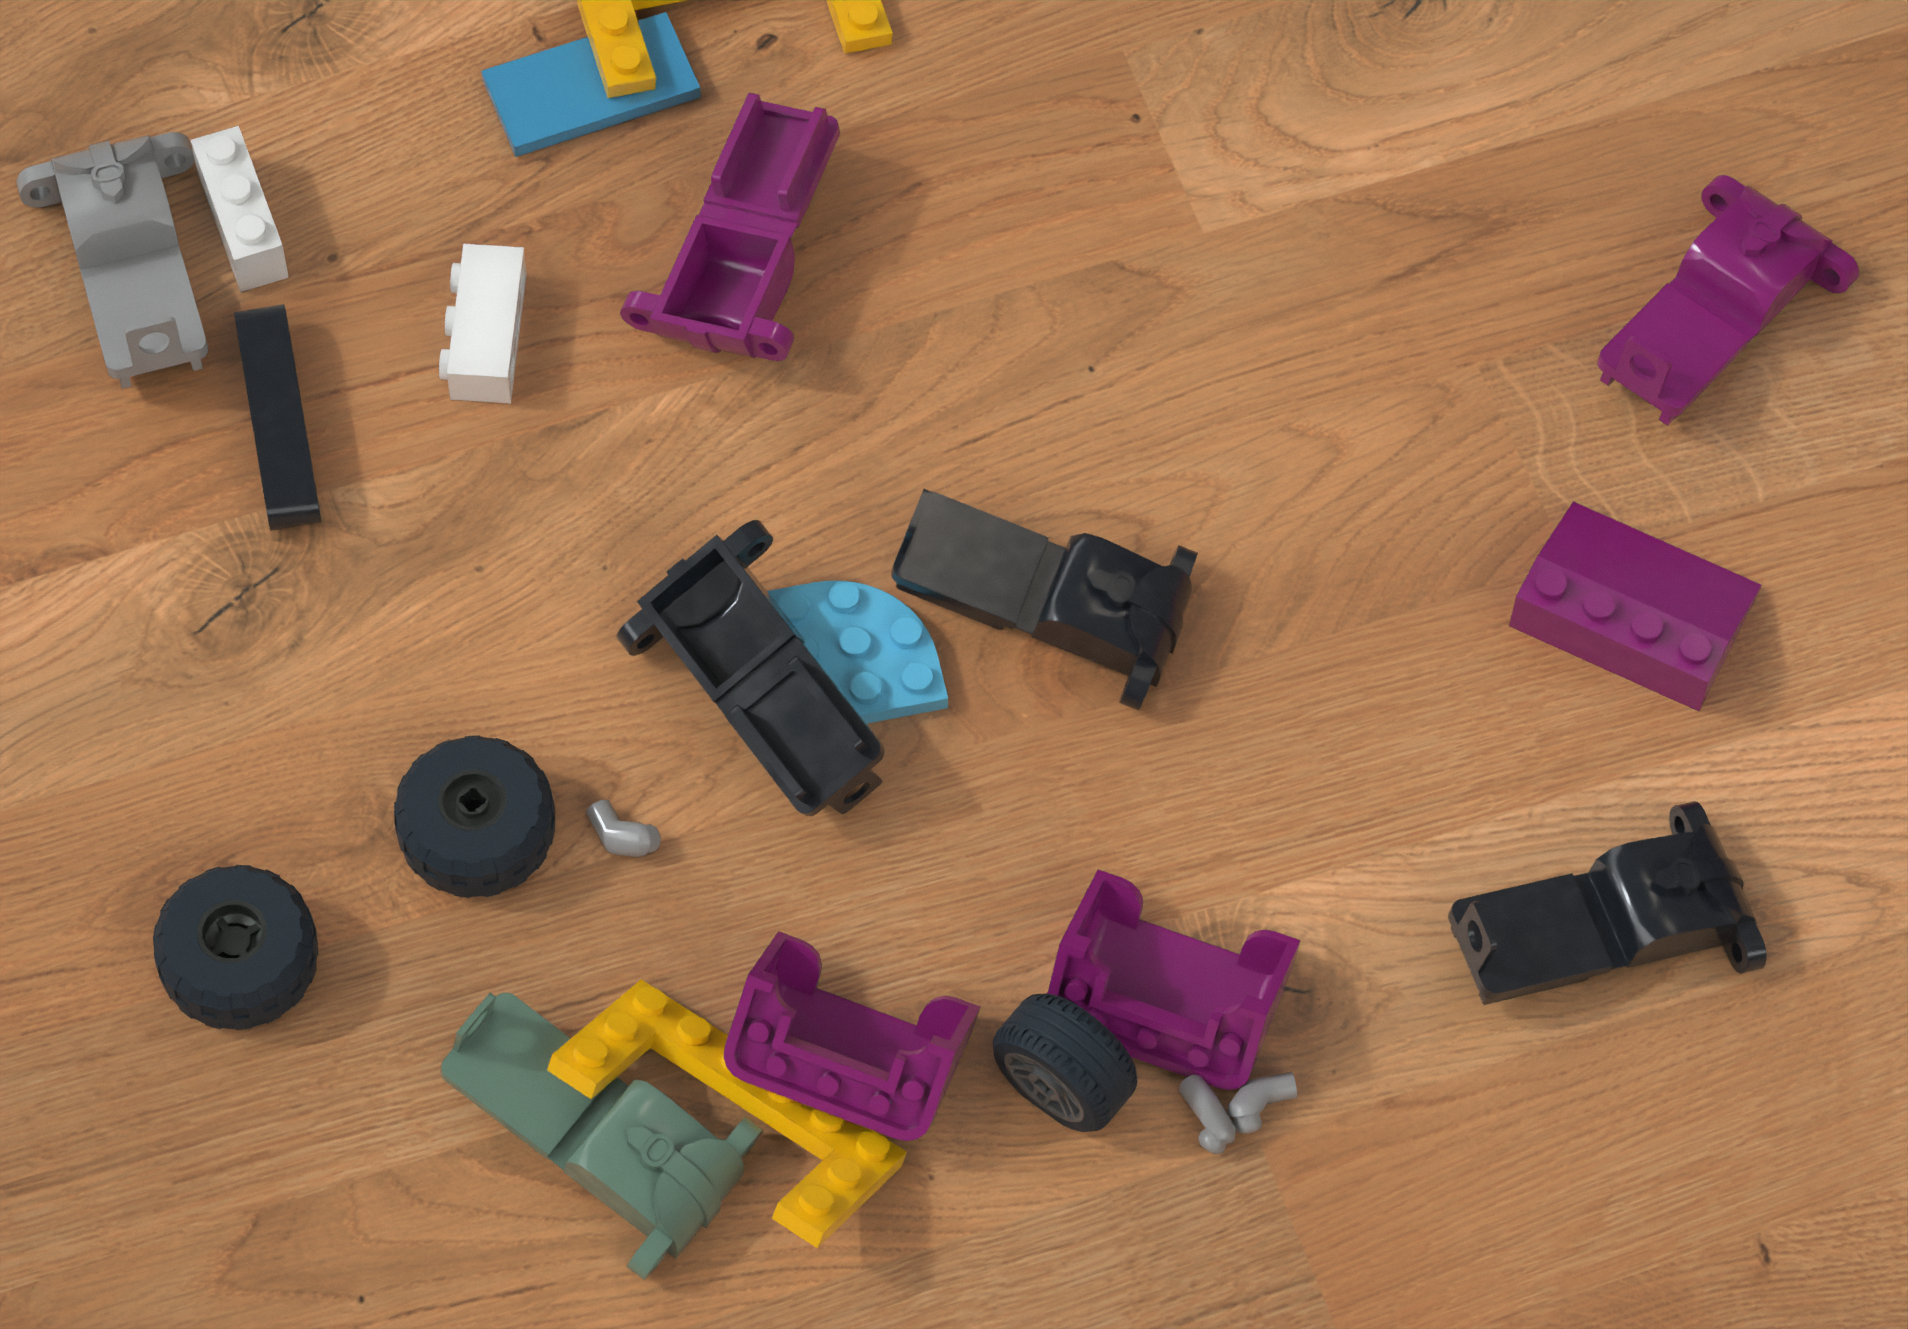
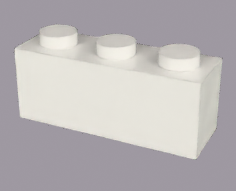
M239 126L192 139L191 145L197 174L240 292L289 278L283 245Z
M463 244L461 263L452 264L450 290L451 293H457L456 305L447 306L445 314V336H451L450 349H441L439 361V378L441 380H448L450 400L511 404L527 276L524 247Z

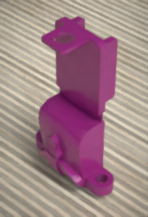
M749 92L712 172L711 184L703 199L704 204L701 211L693 221L661 294L656 295L643 291L630 292L620 311L622 319L638 330L690 343L694 348L713 353L725 351L772 361L786 359L794 342V335L787 327L772 320L787 293L794 274L795 253L791 238L795 229L799 228L840 136V129L836 118L827 115V111L824 108L815 107L813 112L761 101L759 94Z
M1726 175L1715 177L1702 191L1701 199L1703 205L1716 219L1691 244L1682 259L1676 277L1669 284L1667 283L1604 346L1597 360L1599 369L1603 371L1600 378L1601 382L1610 386L1616 380L1661 410L1659 421L1667 426L1698 398L1746 348L1750 340L1755 335L1757 336L1810 280L1832 293L1839 294L1845 292L1859 276V267L1854 258L1832 243L1833 240L1802 221L1801 214L1786 204H1776L1752 187L1744 186Z

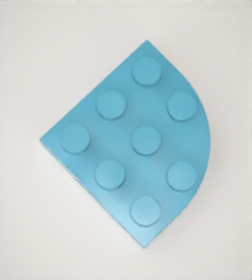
M821 581L767 591L802 635L805 641L804 646L815 657L866 724L948 708V695L934 642L918 616L894 596L872 586L849 581Z

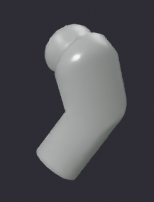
M604 799L595 802L586 811L604 848L611 854L643 857L647 853L655 852L660 846L661 835L655 826L651 824L644 825L640 822L620 821L609 800Z
M1287 1072L1251 1079L1239 1089L1228 1106V1115L1233 1117L1236 1132L1246 1134L1258 1131L1262 1126L1259 1113L1263 1111L1267 1104L1297 1098V1087L1293 1073Z
M1199 1075L1188 1076L1181 1082L1179 1091L1205 1127L1199 1134V1143L1210 1153L1221 1154L1226 1149L1228 1143L1234 1142L1236 1127L1218 1097L1203 1077Z

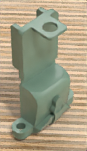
M490 992L457 1031L453 1049L444 1058L441 1065L440 1073L442 1078L544 1158L551 1160L559 1166L570 1178L646 1235V1240L627 1265L635 1274L646 1280L668 1253L677 1258L702 1226L707 1228L719 1213L721 1202L744 1174L743 1158L757 1142L763 1130L745 1117L726 1140L718 1139L660 1090L646 1081L634 1079L630 1085H627L616 1077L592 1099L588 1098L547 1071L552 1054L571 1038L515 995L501 993L495 996Z

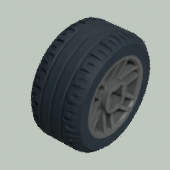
M1046 993L1033 994L1027 997L994 1036L992 1043L994 1058L999 1069L1010 1084L1025 1099L1058 1123L1070 1129L1081 1132L1101 1130L1117 1114L1137 1087L1138 1080L1135 1064L1122 1043L1094 1016L1075 1003L1060 996Z

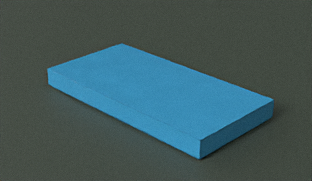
M664 12L638 21L656 76L655 90L607 98L588 37L482 70V81L515 157L701 98V88L667 13Z

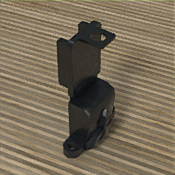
M923 489L891 569V576L897 583V589L999 630H1002L1004 626L1010 629H1019L1031 634V637L1128 675L1119 703L1139 711L1149 686L1157 687L1169 653L1173 654L1183 627V615L1192 592V583L1189 577L1198 552L1178 545L1170 565L1161 566L1111 541L1087 533L1071 536L1066 547H1062L1048 541L1049 537L939 493Z
M752 520L739 527L725 540L718 535L714 536L687 560L682 558L666 572L668 576L637 601L642 609L619 629L617 639L629 655L636 656L650 649L664 637L797 811L805 816H814L829 805L839 813L845 814L881 785V778L871 769L882 760L884 747L815 657L804 646L805 641L802 635L748 568L749 565L769 549L773 542L772 535L761 521ZM864 783L856 793L845 798L853 788Z
M1696 801L1673 806L1669 815L1670 828L1673 835L1629 842L1611 848L1595 860L1588 873L1573 876V873L1455 901L1448 913V919L1451 924L1452 933L1457 938L1480 992L1479 996L1483 1005L1583 982L1590 977L1609 973L1613 969L1630 968L1722 945L1736 972L1742 974L1762 969L1767 959L1766 947L1756 925V918L1743 892L1744 882L1734 861L1728 859L1703 807Z

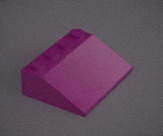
M1573 501L1536 557L1517 593L1509 627L1694 710L1700 711L1762 585Z

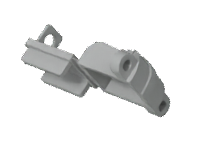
M171 132L153 137L146 135L110 144V141L107 140L88 145V150L51 158L50 162L33 165L21 171L16 183L21 201L25 205L40 208L57 203L63 204L109 376L119 379L121 387L124 389L132 387L131 376L191 362L193 371L203 369L201 359L208 353V345L161 179L183 173L193 165L194 155L189 138L182 133Z

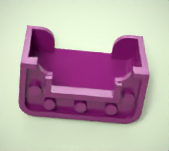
M1098 869L1060 941L1047 994L1065 998L1086 1010L1106 1026L1122 1043L1130 1056L1186 1077L1199 1075L1203 1077L1208 1085L1221 1089H1238L1246 1084L1255 1066L1294 965L1301 940L1276 931L1259 930L1247 937L1240 954L1140 920L1143 910V897L1140 890L1132 882Z
M778 931L747 976L724 1047V1061L728 1070L733 1076L744 1082L895 1139L910 1141L924 1135L937 1114L971 1036L981 1007L956 997L946 995L935 997L926 1004L920 1014L917 1025L911 1024L818 989L817 985L822 970L819 953L804 940Z

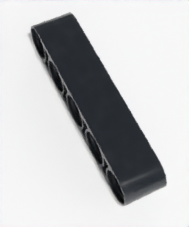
M285 304L234 312L270 531L320 523L322 521Z

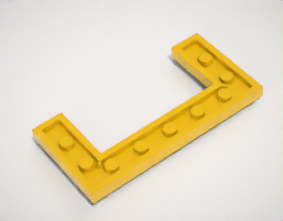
M576 0L607 98L655 90L656 76L634 10L687 0ZM826 0L844 54L891 45L893 32L881 0Z
M642 979L552 1054L547 1071L592 1099L651 1048L821 1159L822 1161L777 1203L772 1216L773 1220L815 1248L822 1245L901 1168L907 1151L874 1130L749 1084L733 1076L724 1061V1047L728 1035Z

